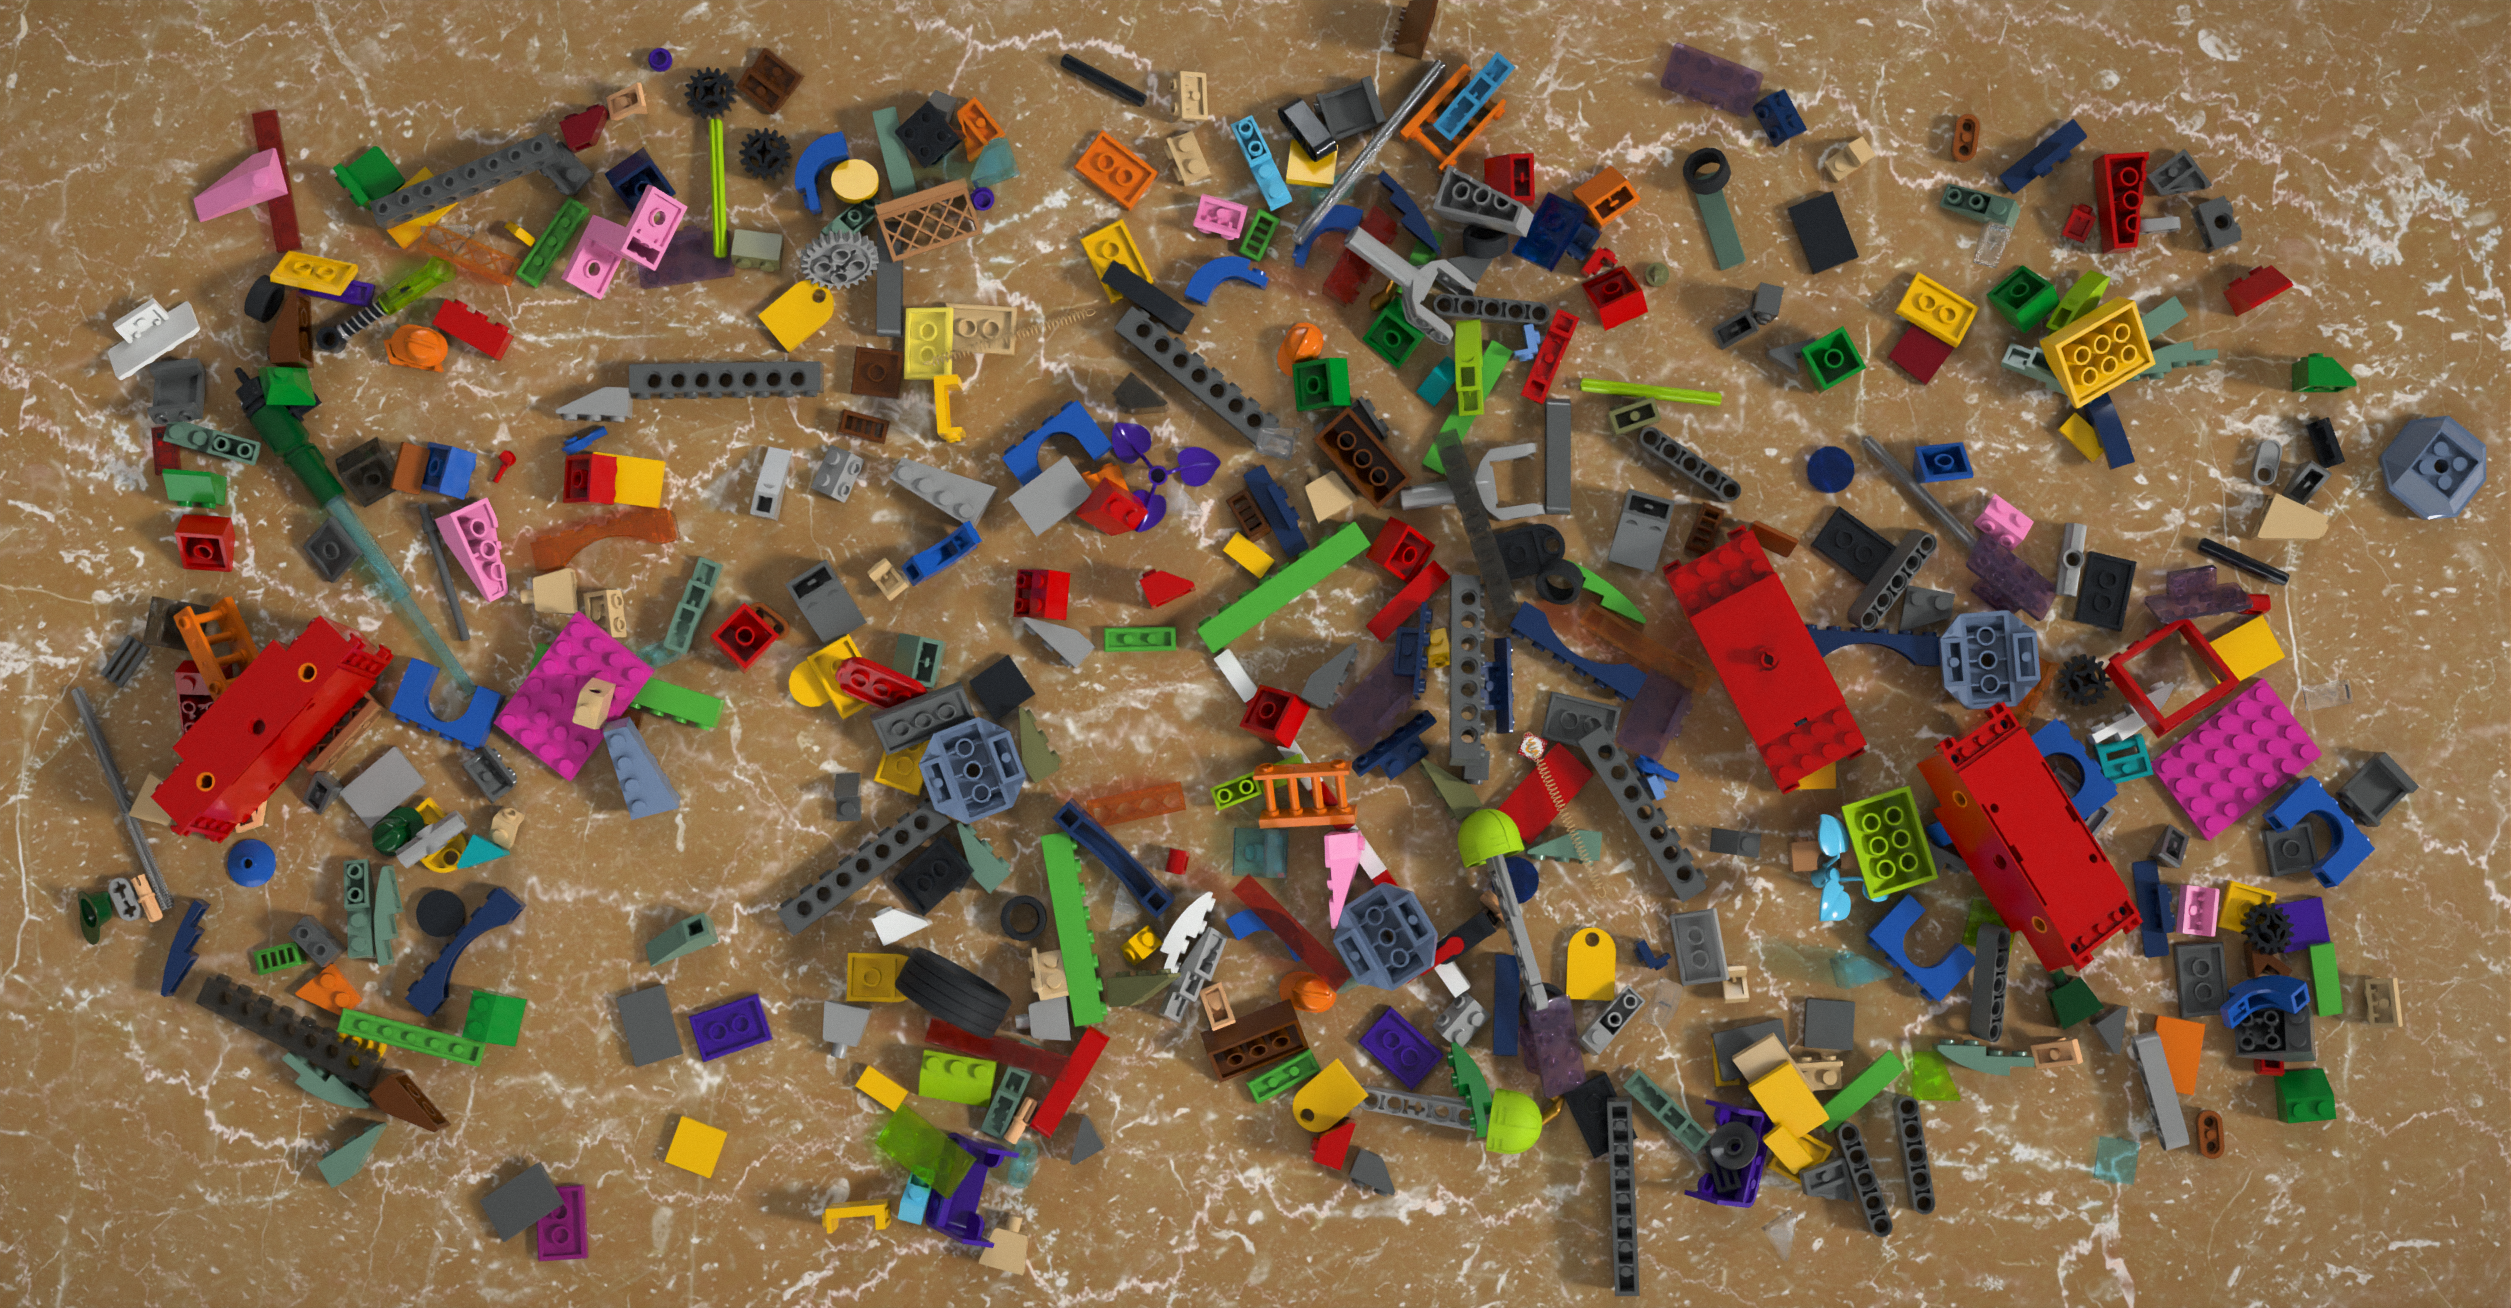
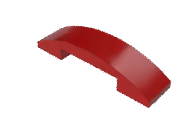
M1557 309L1520 396L1541 405L1543 404L1578 324L1579 317Z
M1433 560L1366 627L1382 643L1422 605V602H1425L1441 587L1450 576Z

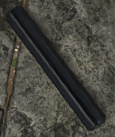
M1065 54L1061 59L1060 64L1062 67L1139 107L1145 104L1147 100L1146 94L1069 54Z
M2202 538L2198 544V550L2281 586L2286 585L2290 575L2210 539Z

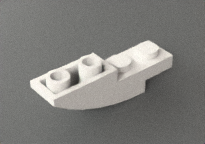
M2162 680L2151 685V691L2145 693L2158 711H2160L2169 698L2174 684L2173 682L2164 683ZM2128 702L2123 705L2127 714L2125 711L2120 712L2112 717V722L2106 725L2102 722L2090 728L2092 732L2087 734L2086 737L2090 744L2098 743L2113 735L2115 741H2123L2144 727L2146 723Z
M1208 891L1194 901L1172 926L1160 951L1169 954L1163 969L1171 968V973H1177L1181 963L1177 962L1179 954H1185L1189 944V940L1185 939L1186 936L1196 938L1197 934H1203L1207 921H1204L1203 918L1206 911L1211 913L1216 900L1212 898L1213 892Z

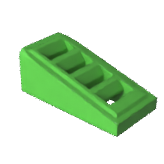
M1259 208L1238 252L1260 262L1281 218ZM1262 217L1272 222V226L1270 227L1260 222V218ZM1256 226L1268 231L1267 236L1256 231ZM1254 235L1264 240V243L1261 244L1251 239V236ZM1249 243L1259 248V253L1247 248V244Z
M295 941L253 952L259 976L307 964L304 949ZM288 948L292 950L293 962L290 961ZM283 950L286 964H282L279 952ZM273 952L275 954L277 966H273V961L271 957V953ZM266 954L269 968L264 969L261 955Z

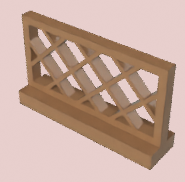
M965 177L874 206L873 214L878 221L892 263L983 233L967 190L968 185ZM964 196L966 207L963 212L950 206L954 198ZM939 204L946 208L941 219L928 213L931 205ZM925 207H928L927 210H926V212L923 211V210H921V209H922V208H925ZM948 210L961 216L956 227L943 221ZM916 211L924 215L919 226L906 221L909 212ZM905 214L903 219L898 217L900 215ZM926 217L939 223L934 234L921 228ZM963 217L973 222L975 231L967 233L959 229ZM893 218L901 222L896 234L886 229L884 220ZM903 224L916 230L912 241L898 235ZM941 224L954 230L950 239L944 240L936 236ZM918 232L931 237L928 246L921 247L913 243ZM956 232L962 234V235H959V236L954 237L955 234H956ZM889 235L892 236V237H894L892 243H891V240H890V238H889ZM896 239L909 245L906 253L896 256L893 249ZM934 239L939 241L937 243L932 244ZM911 247L916 248V250L910 251Z
M369 692L363 695L369 701L362 708L355 709L354 706L349 710V722L346 726H339L338 723L333 727L332 741L328 744H322L321 741L316 746V758L311 763L306 758L301 762L311 776H314L317 772H329L385 713L387 708Z

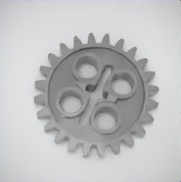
M841 229L838 230L837 234L829 231V236L819 234V240L812 238V244H805L806 250H801L800 263L802 273H805V278L811 279V284L818 282L820 288L826 284L829 290L833 286H837V289L840 290L842 285L849 289L851 283L858 286V280L867 281L866 275L873 276V270H877V263H879L877 247L874 246V241H869L867 235L861 237L860 232L852 235L851 230H848L846 234H843Z

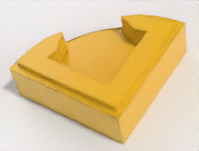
M508 221L504 226L530 247L536 241L533 236L512 221Z

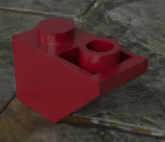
M592 105L586 109V112L569 114L564 117L563 121L559 122L567 145L574 154L597 145L610 115L604 105Z

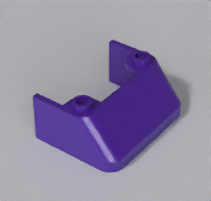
M1706 1099L1705 1104L1716 1107L1714 1118L1717 1125L1722 1126L1729 1122H1742L1748 1125L1757 1136L1758 1149L1754 1159L1747 1166L1736 1169L1742 1188L1718 1194L1712 1173H1705L1698 1181V1191L1685 1190L1684 1194L1717 1205L1750 1208L1757 1197L1768 1149L1762 1137L1772 1130L1773 1122L1766 1112L1727 1102ZM1740 1144L1734 1147V1152L1740 1149ZM1715 1161L1714 1165L1721 1187H1725L1726 1184L1720 1165ZM1726 1169L1730 1184H1735L1731 1169Z
M954 1132L949 1134L944 1145L925 1214L926 1224L962 1244L993 1248L995 1243L981 1237L985 1223L983 1217L976 1213L988 1167L997 1168L1004 1160V1156L1018 1158L1019 1153L1000 1144Z

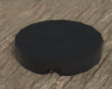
M445 889L431 891L424 895L418 903L416 910L417 922L420 928L428 935L437 938L450 936L457 932L464 923L466 917L465 905L458 895L452 891Z

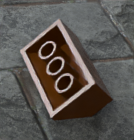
M1345 407L1313 438L1316 444L1376 510L1383 506L1413 478L1349 407Z
M1291 999L1278 1002L1272 1006L1235 1019V1023L1215 1031L1211 1028L1200 1033L1219 1083L1310 1049Z

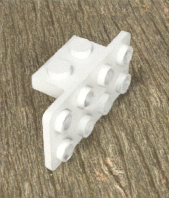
M152 298L114 322V329L125 339L108 351L115 376L119 380H123L133 375L145 365L152 363L167 351L173 350L186 339L193 337L200 330L192 305L186 301L167 313Z

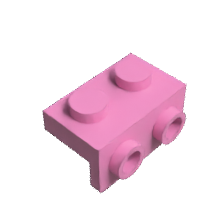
M1202 194L1193 226L1198 227V230L1204 233L1216 232L1225 239H1238L1243 229L1248 206Z
M1994 494L1973 524L2006 549L2013 551L2024 540L2034 521Z
M2180 885L2177 933L2215 936L2219 889Z

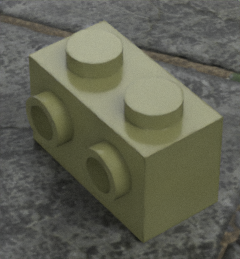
M735 229L731 251L733 265L742 269L754 267L767 272L780 271L784 250L783 235Z
M1646 396L1632 400L1633 404L1624 407L1623 404H1619L1609 408L1610 412L1605 417L1612 437L1616 438L1660 422L1662 419L1654 397L1646 399Z

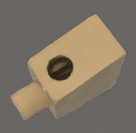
M1318 463L1305 470L1312 482L1306 485L1304 490L1317 524L1357 503V497L1334 470L1324 475Z
M571 568L534 577L532 579L533 589L521 590L520 592L522 604L535 603V610L539 613L575 615L579 611L575 570Z
M594 677L591 678L579 693L572 722L595 730L604 728L616 684Z
M152 771L149 772L129 812V816L169 825L172 818L150 797L155 792L156 786L165 779Z
M1009 1214L1006 1226L996 1224L989 1238V1241L995 1243L994 1247H985L979 1264L1023 1276L1026 1269L1029 1233L1020 1230L1023 1217Z

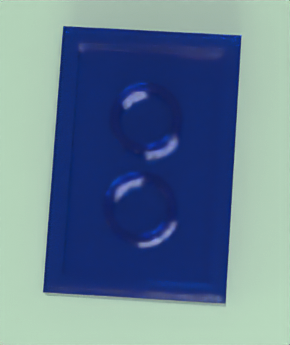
M1548 192L1534 214L1527 236H1521L1513 248V255L1552 273L1589 212L1584 207Z

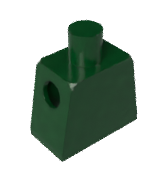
M2062 968L2054 970L2049 974L2055 986L2046 990L2045 994L2057 1028L2065 1030L2104 1009L2101 1002L2081 977L2073 976L2068 979Z

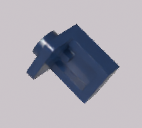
M1583 219L1563 248L1567 250L1566 253L1573 259L1583 261L1602 232Z
M1641 938L1633 943L1636 947L1633 950L1636 958L1640 963L1644 961L1648 969L1654 968L1657 971L1668 964L1667 960L1671 958L1667 952L1655 958L1645 939Z

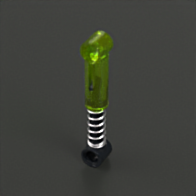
M442 255L433 256L425 266L378 295V302H372V306L369 308L365 307L366 310L363 312L358 311V315L355 317L351 316L352 319L347 322L344 320V324L321 328L316 335L318 346L332 354L342 352L348 340L352 339L355 333L359 334L360 330H366L369 324L373 325L375 320L380 321L383 315H394L440 284L452 281L457 274L455 264ZM441 264H446L445 272L438 274V267ZM331 335H335L336 340L334 344L328 346V338Z

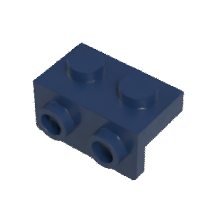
M1785 89L1766 96L1752 107L1775 148L1807 131Z

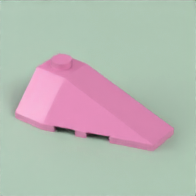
M276 148L251 155L195 197L193 200L199 221L204 222L288 194Z
M488 498L481 499L435 519L444 541L485 600L489 603L508 594L505 566L501 563L499 552L502 549L501 541H498L496 532L498 521Z
M1332 830L1324 836L1326 868L1331 867L1327 879V887L1330 891H1333V895H1330L1329 898L1331 929L1338 928L1341 912L1347 904L1362 854L1361 850H1365V837L1361 836V830Z

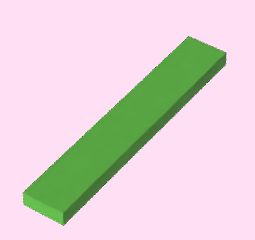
M1494 340L1491 341L1483 355V402L1486 400L1513 353L1512 350ZM1457 401L1421 464L1443 475L1476 415L1459 416Z
M343 1008L336 1031L476 1067L481 1065L487 1044L348 1008Z

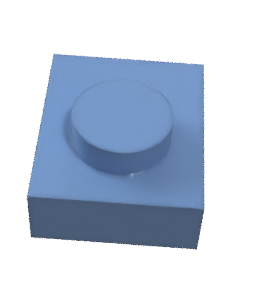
M1533 324L1523 325L1522 327L1525 349L1514 351L1512 354L1513 359L1519 358V362L1534 359L1533 356L1538 353L1537 344L1540 343V335L1538 329L1534 330Z
M1655 773L1649 774L1639 781L1643 789L1649 788L1657 801L1666 797L1663 791L1667 790L1662 776L1657 778Z

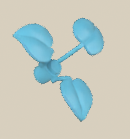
M1822 814L1819 815L1818 842L1822 852L1833 858L1823 863V868L1812 871L1811 881L1816 888H1823L1819 906V921H1840L1849 915L1851 901L1849 895L1843 891L1844 886L1840 885L1839 882L1863 881V877H1840L1839 871L1830 866L1840 858V853L1846 852L1849 849V834L1845 826L1838 819ZM1863 883L1862 892L1869 899L1865 884ZM1890 894L1871 899L1870 901H1885L1889 898Z

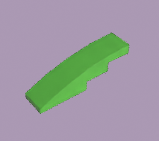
M1574 563L1583 574L1584 582L1581 589L1601 597L1598 607L1640 625L1645 624L1647 619L1630 600L1592 571Z
M1890 1049L1853 1076L1848 1084L1834 1093L1833 1097L1822 1105L1830 1119L1821 1125L1830 1133L1885 1088L1905 1069V1066Z

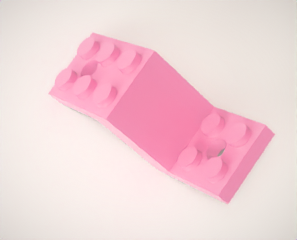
M648 184L626 227L593 214L561 279L601 300L622 258L655 271L687 206ZM659 211L660 219L655 223L654 215ZM594 262L595 269L589 274L588 268Z

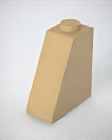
M2278 493L2268 495L2249 539L2254 541H2312L2320 539L2328 529V524L2326 523L2329 517Z

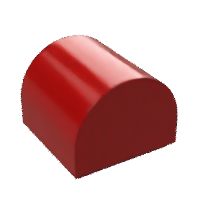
M2243 593L2240 597V614L2263 615L2271 610V601L2268 594Z
M1170 848L1165 872L1179 875L1186 874L1190 855L1189 851Z
M2254 1059L2255 1073L2283 1076L2285 1074L2284 1061Z

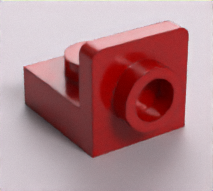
M2080 203L2079 206L2072 204L2070 208L2071 213L2061 234L2084 244L2096 220V215L2092 212L2093 208L2083 203Z
M1599 246L1580 271V274L1585 278H1588L1591 273L1595 276L1604 265L1600 262L1601 260L1613 268L1618 262L1615 259L1616 255L1606 247L1602 249Z

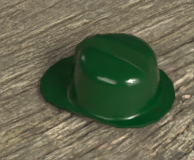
M401 807L388 814L373 828L371 834L373 847L380 854L395 856V851L414 839L416 834L424 828V820L421 814L410 807Z
M81 890L78 892L81 929L85 939L90 944L95 945L100 938V927L112 918L113 906L110 894L107 891L87 894Z

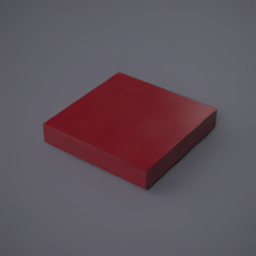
M1912 323L1887 358L1925 386L1955 347Z

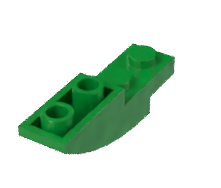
M1453 1042L1451 1043V1052L1447 1053L1448 1067H1453L1454 1073H1451L1452 1087L1457 1088L1458 1097H1465L1466 1108H1471L1472 1114H1469L1470 1129H1475L1476 1138L1486 1137L1487 1123L1485 1115L1490 1114L1492 1108V1099L1487 1083L1474 1060L1461 1046Z

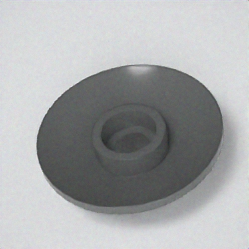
M1742 1122L1726 1123L1718 1128L1712 1137L1711 1154L1714 1160L1726 1169L1736 1170L1743 1168L1754 1159L1757 1153V1136L1748 1125ZM1740 1144V1149L1734 1152V1147Z

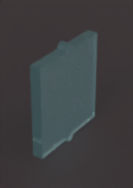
M2099 1136L2093 1178L2108 1180L2112 1184L2120 1182L2134 1185L2140 1143L2123 1140L2122 1137L2115 1139Z

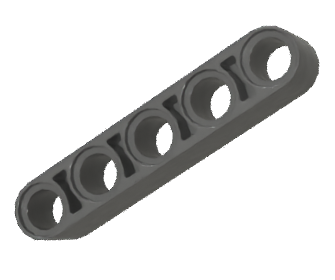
M884 221L887 230L896 234L901 222ZM878 224L877 336L902 337L903 260L892 263ZM902 226L898 235L904 238V228ZM889 235V238H890L891 243H892L894 237H892V236ZM898 239L893 244L896 256L904 253V242Z
M1454 294L1438 295L1432 306L1433 313L1441 319L1460 321L1480 319L1483 323L1523 326L1533 324L1534 327H1541L1550 316V309L1545 303ZM1440 301H1446L1450 305V309L1442 312L1438 309L1437 304ZM1469 303L1473 306L1474 311L1466 314L1462 312L1461 305ZM1488 305L1496 307L1497 314L1494 316L1487 315L1485 307ZM1512 307L1518 308L1521 316L1513 318L1509 315L1508 310ZM1536 309L1543 311L1544 319L1536 320L1532 316V311Z
M1546 398L1545 512L1546 515H1570L1571 401L1570 399Z
M1647 427L1639 433L1637 443L1642 450L1719 501L1731 503L1740 496L1741 487L1737 481L1657 428ZM1645 433H1650L1654 436V444L1649 445L1644 442L1643 436ZM1665 446H1670L1674 449L1675 455L1673 458H1668L1664 455L1663 449ZM1689 459L1694 462L1695 468L1693 471H1687L1684 468V460ZM1709 472L1714 476L1713 484H1707L1704 481V473ZM1724 486H1731L1734 489V496L1732 498L1724 495Z
M1920 529L1910 530L1850 607L1847 614L1849 622L1865 630L1874 629L1937 547L1936 537Z
M1984 922L1979 927L1977 933L1969 1030L1973 1037L1995 1043L2000 1039L2003 1031L2011 933L2006 927Z
M1901 1094L1894 1098L1892 1108L1908 1201L1913 1210L1922 1215H1927L1935 1208V1197L1918 1102L1914 1098ZM1909 1100L1911 1107L1904 1113L1900 1109L1901 1103ZM1913 1124L1915 1128L1914 1134L1906 1136V1126ZM1917 1148L1919 1151L1918 1158L1910 1160V1150ZM1921 1172L1923 1175L1922 1182L1914 1184L1913 1176ZM1925 1196L1927 1199L1926 1206L1918 1208V1199Z
M1844 1121L1834 1129V1135L1841 1155L1846 1158L1849 1177L1866 1226L1876 1236L1886 1237L1892 1232L1893 1224L1858 1127L1851 1122ZM1845 1127H1851L1852 1135L1848 1139H1843L1842 1130ZM1859 1150V1160L1852 1162L1850 1160L1851 1152ZM1867 1173V1183L1860 1185L1858 1183L1859 1175ZM1875 1196L1877 1200L1875 1206L1868 1208L1866 1205L1868 1197ZM1878 1219H1883L1885 1222L1884 1228L1876 1231L1874 1227L1875 1222Z

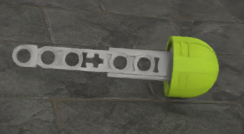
M1495 809L1478 810L1469 815L1459 829L1458 848L1465 868L1487 864L1520 974L1526 987L1525 990L1529 1003L1534 1011L1548 1008L1547 995L1541 982L1539 969L1504 858L1525 850L1515 822L1505 813Z
M1367 1086L1363 1087L1366 1093L1375 1094L1377 1102L1369 1104L1364 1099L1355 1107L1358 1109L1360 1106L1368 1111L1426 1120L1431 1124L1475 1131V1129H1470L1469 1120H1463L1460 1117L1459 1112L1461 1110L1468 1109L1471 1111L1470 1107L1466 1108L1465 1100L1434 1094L1427 1096ZM1501 1088L1495 1089L1491 1113L1485 1115L1487 1123L1486 1133H1488L1486 1151L1503 1154L1522 1153L1532 1147L1540 1136L1542 1130L1541 1112L1537 1104L1524 1093ZM1397 1097L1401 1101V1106L1392 1108L1388 1104V1099ZM1406 1099H1408V1108L1404 1110ZM1421 1102V1107L1425 1108H1421V1111H1416V1107L1411 1105ZM1439 1105L1446 1106L1449 1114L1446 1116L1438 1115L1436 1107Z

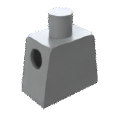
M1068 996L1029 1003V1014L1015 1015L1016 1028H1030L1033 1039L1065 1041L1072 1039Z
M826 1000L824 1002L823 1040L833 1042L831 1056L845 1059L847 1046L857 1047L860 1044L872 1014V1008L833 1000Z

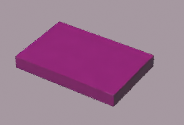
M585 1184L555 1186L565 1204L536 1222L538 1262L588 1258Z

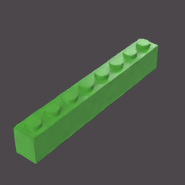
M1347 521L1336 529L1337 534L1331 538L1329 535L1324 536L1316 542L1318 547L1312 551L1307 548L1297 555L1299 560L1293 564L1287 562L1277 569L1279 573L1273 578L1269 575L1257 583L1259 587L1251 592L1250 589H1247L1238 596V602L1233 605L1228 602L1218 609L1219 615L1213 619L1208 616L1199 622L1200 628L1197 629V632L1212 654L1224 648L1368 549L1371 544L1354 521L1349 524Z
M538 642L530 670L533 671L551 647L550 645ZM650 677L629 706L641 709L643 705L650 708V713L663 716L664 712L672 714V720L685 724L687 720L696 722L695 727L709 731L710 727L717 728L725 700Z
M1067 832L1041 836L1074 1024L1077 1027L1103 1022L1105 1020L1104 1016L1108 1015L1106 1001H1101L1100 992L1104 991L1101 977L1097 978L1095 969L1099 968L1097 953L1093 954L1091 944H1095L1093 930H1088L1087 921L1091 920L1089 907L1084 906L1083 903L1086 889L1084 882L1080 883L1078 873H1082L1080 858L1075 859L1074 850L1078 849L1077 840Z

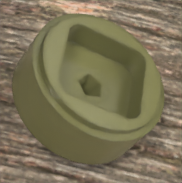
M1658 262L1649 265L1644 275L1647 284L1652 287L1663 286L1669 278L1668 268Z

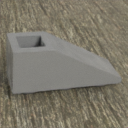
M603 387L556 409V414L563 416V420L577 421V417H587L586 421L601 422V418H610V422L625 423V419H632L633 395L629 393V388Z
M768 447L750 514L754 517L778 521L792 451Z
M1028 617L1022 619L1026 623L1023 627L1033 636L1038 633L1044 639L1041 643L1050 652L1054 649L1062 655L1059 660L1068 668L1072 665L1078 668L1096 648L1075 629Z
M1627 985L1588 1024L1575 1040L1592 1056L1599 1055L1646 1001L1633 988Z

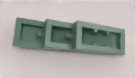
M896 107L872 112L894 199L917 193L907 148L895 134V130L900 127Z
M2176 296L2141 317L2148 341L2188 316Z
M699 556L693 576L689 579L682 600L679 601L663 647L685 655L687 654L710 602L723 564Z
M394 865L382 867L376 891L374 931L378 966L395 963L390 940L399 938L394 914L402 913L403 907Z
M1021 1038L981 1126V1131L1001 1140L1003 1139L1043 1051V1047Z
M1640 1069L1623 1085L1635 1099L1695 1155L1711 1139L1712 1136Z

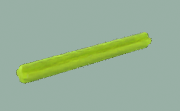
M710 119L709 146L713 250L715 257L723 258L728 255L723 125L720 119Z
M1582 378L1580 381V391L1638 398L1646 396L1647 399L1654 397L1656 400L1719 406L1722 399L1721 393L1590 378Z

